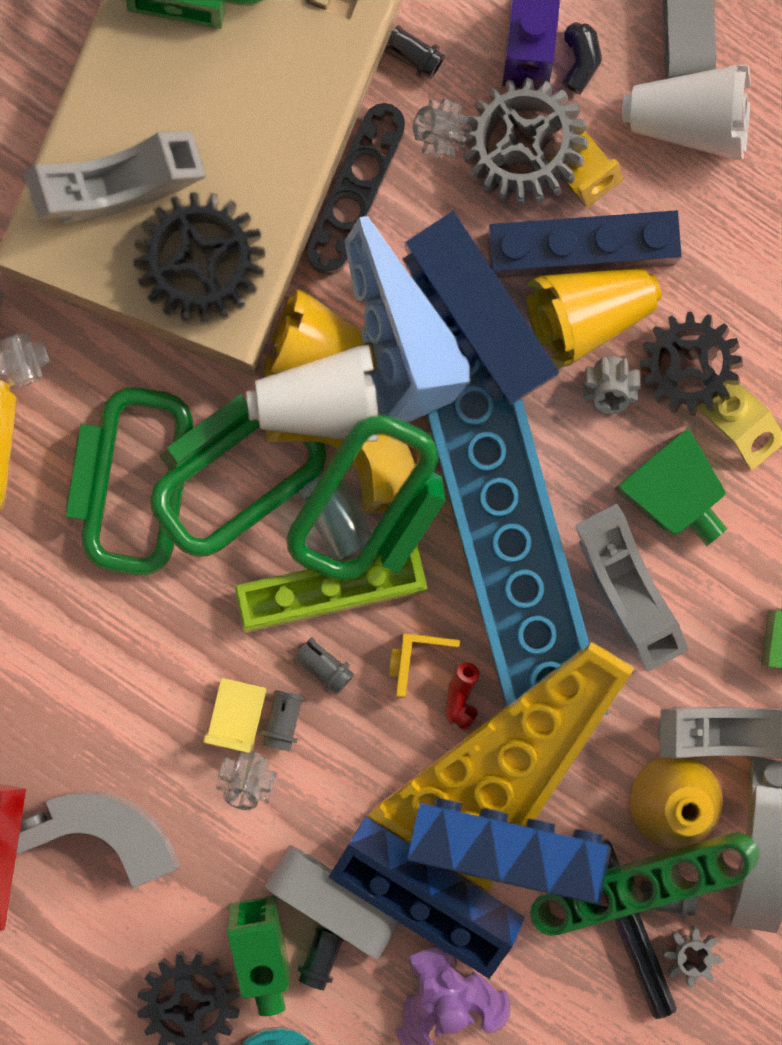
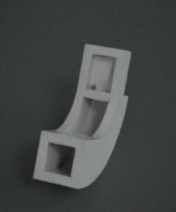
M192 131L157 132L142 142L110 156L79 163L34 165L23 172L37 219L59 218L61 224L100 218L142 206L183 190L206 177Z
M618 504L595 513L588 519L576 524L575 528L581 540L579 544L593 575L646 671L648 672L689 651L680 625L653 582L637 549L626 517Z
M694 706L661 709V722L658 728L660 757L756 756L782 758V708Z
M753 757L749 767L746 835L756 843L759 850V860L743 882L731 886L730 926L777 933L782 922V761ZM742 857L738 869H742L744 866Z
M93 790L64 793L45 801L52 818L47 820L45 813L41 812L21 821L17 854L66 834H91L107 842L117 852L133 888L171 873L181 865L168 835L156 819L136 803L113 793Z

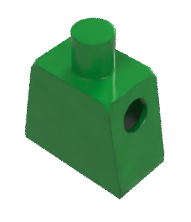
M688 428L678 434L615 487L619 494L671 537L677 536L689 526L705 546H708L728 529L711 509L715 503L726 495V491Z
M276 895L230 903L227 934L241 996L245 999L255 997L258 1015L273 1016L282 1013L286 1009L283 992L290 988V966Z

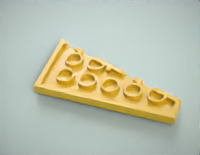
M591 642L372 808L368 817L411 843L420 803L432 806L435 797L461 803V812L479 816L481 808L509 814L507 823L526 827L527 818H537L631 676L633 667ZM462 874L486 890H489L494 883L491 880Z

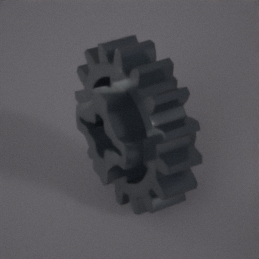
M687 312L685 323L681 324L672 315L668 317L670 329L664 331L662 328L655 326L653 332L657 342H644L643 344L644 351L651 358L640 360V367L642 371L652 372L643 379V382L647 389L658 387L653 395L658 404L667 398L670 399L669 407L671 412L676 413L681 405L685 404L690 415L695 416L697 405L702 403L710 412L714 411L713 399L718 396L725 401L730 399L726 385L740 384V377L732 369L743 367V359L741 356L731 355L740 348L737 338L725 341L729 328L724 323L714 329L712 315L707 314L701 323H697L693 312ZM691 335L699 336L696 340L680 339L682 337ZM720 350L723 356V365L720 374L717 375L712 368V361L717 357V352ZM665 352L671 359V366L665 371L666 375L662 377L660 366ZM679 353L684 358L688 357L692 361L698 358L703 373L690 366L685 369ZM686 387H701L703 389L697 392H682Z
M183 951L178 952L175 965H171L165 958L161 959L158 965L162 974L159 975L149 971L144 978L152 986V989H140L138 993V998L148 1002V1005L140 1008L138 1011L139 1018H150L151 1020L144 1031L146 1036L158 1032L161 1035L158 1045H167L169 1041L175 1043V1045H203L204 1042H207L208 1045H219L220 1041L217 1033L220 1032L223 1035L230 1036L233 1027L226 1021V1018H238L240 1013L239 1008L230 1005L231 1001L239 998L240 990L227 988V985L234 976L233 973L227 972L220 975L217 972L220 964L218 958L214 959L209 966L203 964V952L200 951L197 952L193 961H187ZM195 974L208 979L214 987H205L195 979ZM174 976L175 991L173 994L158 999L163 984ZM184 993H189L192 1001L199 1000L201 1002L197 1005L194 1013H189L187 1006L178 1005ZM220 1008L216 1021L204 1030L203 1017L205 1014ZM171 1019L183 1028V1033L171 1028L164 1020Z

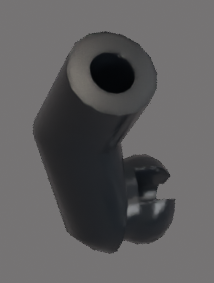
M574 22L566 28L564 41L568 43L569 47L573 48L576 61L563 79L562 84L570 91L581 95L600 66L602 55L595 29L587 23Z

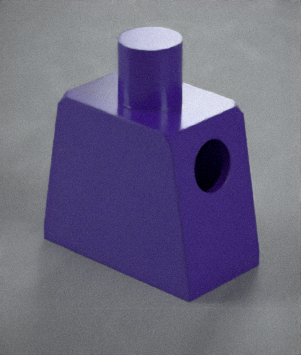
M511 0L502 79L503 87H506L508 79L514 82L516 88H523L525 79L527 77L531 78L535 90H538L543 82H550L555 56L560 0ZM531 64L539 68L525 69L519 67V65Z

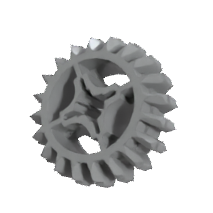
M527 77L523 82V89L517 90L514 82L508 79L506 82L507 93L500 96L498 90L491 87L489 94L492 102L490 104L481 100L476 101L475 107L481 117L467 116L465 122L473 131L462 135L463 144L470 147V149L463 153V157L467 164H475L470 170L472 178L474 180L484 178L482 188L486 193H490L498 188L499 200L506 202L512 192H515L516 201L522 206L527 201V193H533L537 203L544 202L542 190L549 187L555 196H559L562 192L558 183L560 178L568 183L575 181V175L569 166L576 168L584 166V157L578 152L588 149V139L581 136L587 130V125L584 119H576L580 113L577 103L566 105L568 95L563 89L552 95L551 83L545 81L540 85L538 91H535L533 80ZM535 110L543 112L548 116L540 115L534 119H524L516 112ZM503 120L507 133L496 144L497 149L489 154L490 137L495 127ZM515 127L522 136L525 135L528 140H532L536 156L531 153L528 147L525 148L522 143L518 144ZM562 129L563 137L560 149L554 159L548 164L543 150L554 139L553 134ZM516 164H526L534 172L515 174L501 168L503 166L510 168Z

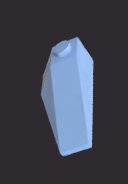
M368 216L359 217L344 242L354 296L358 301L365 302V327L361 328L363 344L372 343L377 370L370 371L369 374H371L373 385H375L376 401L380 415L393 417L409 423L452 403L470 382L469 366L466 358L460 354L453 334Z

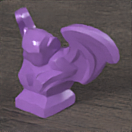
M437 946L409 956L408 962L414 977L419 980L418 995L407 996L402 1028L396 1029L401 1045H435L429 1038L433 1027L436 1025V1037L441 1034L458 1033L467 1027L468 1024L475 1023L473 1017L468 1012L481 1015V1029L485 1033H495L506 1025L510 1016V1000L506 990L502 989L501 992H498L489 982L474 971L470 976L464 977L456 969V958Z

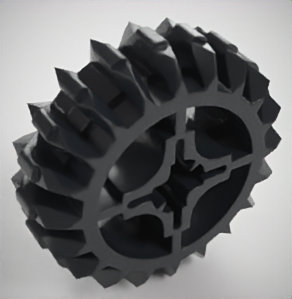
M192 192L189 196L191 204L189 207L183 208L180 199L175 196L171 198V204L175 212L168 215L160 206L154 210L155 215L161 222L159 226L152 222L144 221L142 229L152 239H136L135 247L137 250L148 255L134 259L133 263L134 267L138 270H150L138 278V283L141 288L157 285L148 295V299L153 305L167 297L163 306V313L166 316L170 317L175 313L178 306H182L181 320L183 323H190L193 310H199L201 323L206 325L210 323V309L217 308L221 320H226L229 318L224 304L231 301L238 310L245 308V303L238 294L240 290L248 295H256L258 291L257 286L247 280V278L264 277V268L251 263V261L265 258L266 252L264 248L259 246L249 247L261 239V233L259 229H250L243 232L251 222V216L247 212L240 214L234 220L232 219L237 208L234 201L229 200L220 211L217 210L219 205L217 194L211 193L208 197L207 205L200 206L198 193ZM206 222L215 224L229 232L232 237L225 240L222 236L216 239H205L198 234L193 223ZM179 229L184 241L183 247L177 255L169 258L170 263L161 266L160 261L163 247L169 237ZM190 239L195 240L197 248L201 249L204 255L213 254L212 258L206 257L209 279L205 277L202 268H199L195 262L187 264L188 259L194 260L191 254L194 250ZM240 250V260L235 275L228 284L220 288L216 278L217 268L222 262L230 259L229 254ZM177 277L178 280L187 277L196 278L204 286L207 295L182 293L173 288L167 280Z

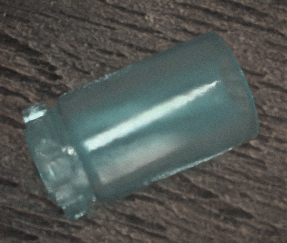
M321 477L303 486V489L297 492L302 501L308 499ZM340 482L315 522V526L328 551L336 561L361 550L371 535L347 486Z

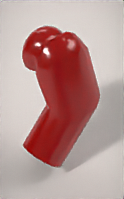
M469 662L461 663L453 675L448 687L445 709L447 721L451 725L453 723L457 724L463 730L469 729L478 715V710L474 706L466 704L480 676L478 668Z

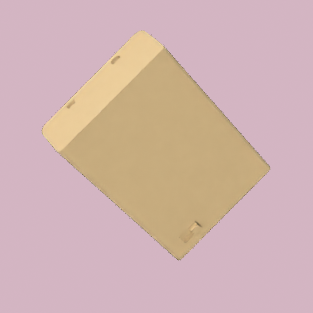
M101 0L34 165L91 161L126 150L157 132L192 131L206 177L183 190L142 206L100 218L62 224L59 218L37 219L27 184H25L0 245V272L4 277L19 285L241 373L255 376L259 368V359L402 8V0H264L254 5L225 3L226 12L222 29L127 11L126 0ZM192 192L198 193L200 206L207 205V200L211 193L217 194L219 198L217 210L220 211L229 200L234 201L237 208L232 219L234 220L240 214L247 212L251 216V222L243 232L250 229H259L261 233V239L249 247L259 246L264 248L266 252L265 258L251 261V263L264 268V277L247 278V280L257 286L258 291L256 295H248L240 290L238 294L242 297L245 308L238 310L231 301L224 304L229 318L226 320H221L217 308L210 309V323L206 325L201 323L199 310H193L190 323H183L181 320L182 306H178L175 313L170 317L166 316L163 313V306L167 297L153 305L149 301L148 295L157 285L141 288L138 283V278L150 270H138L134 267L133 263L134 259L148 255L137 250L135 247L136 239H152L142 229L144 221L152 222L159 226L161 222L155 215L154 210L160 206L168 215L172 214L175 211L171 204V198L175 196L180 199L183 208L191 206L189 196ZM206 222L193 223L198 234L205 239H216L222 236L225 240L232 237L229 232L215 224ZM179 229L169 237L163 247L160 261L161 266L170 263L169 258L177 255L183 247L184 241ZM190 239L194 250L191 252L194 260L188 259L187 264L195 262L199 268H202L205 277L209 279L206 257L212 258L213 254L204 255L201 249L197 248L195 240ZM240 250L229 254L230 259L222 262L217 268L216 278L220 288L228 284L235 275L239 265ZM177 277L167 280L173 288L182 293L207 295L204 286L196 278L187 277L178 280Z

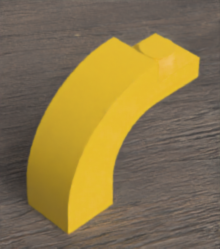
M265 430L266 442H320L339 449L344 440ZM379 434L377 435L378 441L365 442L353 461V465L360 479L363 513H385L412 471L415 463L407 444Z

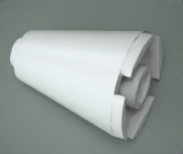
M738 64L634 85L632 95L625 94L623 98V123H630L632 133L733 160H743V152H746L750 118V103H748L747 93H744V88H751L749 65Z
M358 346L255 381L256 391L247 392L249 419L259 420L260 429L345 439L348 432L358 421L369 416L378 415L375 385H373L372 376L369 374V370H373L369 346ZM377 435L370 437L366 442L378 441Z

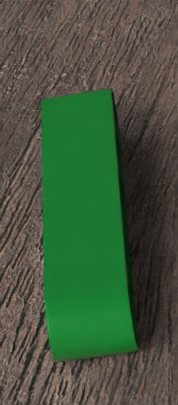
M730 833L607 869L603 891L609 899V906L596 905L543 892L531 905V921L534 927L543 934L549 936L560 935L735 886L743 882L755 868L759 860V850L754 840L748 835ZM724 849L735 850L741 855L744 863L742 869H735L726 864L723 859ZM679 862H687L694 866L698 873V881L691 882L683 878L679 872ZM635 875L645 876L651 881L653 894L643 893L637 888L634 880ZM549 900L558 901L563 906L565 918H558L551 913L548 904Z

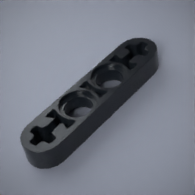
M376 104L366 113L307 247L308 260L313 269L321 274H336L348 262L345 238L342 235L339 236L336 243V252L341 255L339 260L330 259L327 265L320 262V253L315 250L318 245L326 247L332 236L331 230H323L326 223H329L340 232L350 233L359 217L369 215L402 141L405 131L404 116L400 109L392 104ZM385 115L392 117V126L397 129L395 133L387 131L381 141L380 147L382 149H389L387 155H383L375 147L361 145L364 139L373 144L377 127L372 122L374 119L382 121ZM361 156H370L379 164L378 174L371 180H360L352 172L353 163ZM343 198L354 199L360 206L358 218L350 223H344L336 219L333 209L337 201Z

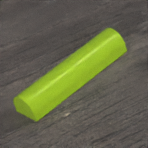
M418 545L399 574L382 567L381 557H379L366 574L353 580H336L306 569L234 586L245 633L428 592ZM353 559L345 560V561H341V562H349V561H351V560H353Z

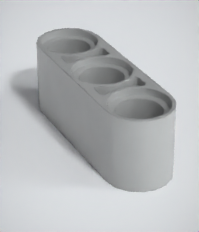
M662 0L666 79L716 69L714 0Z
M289 845L264 886L289 905L361 951L378 959L401 923L328 878L332 869L302 850Z

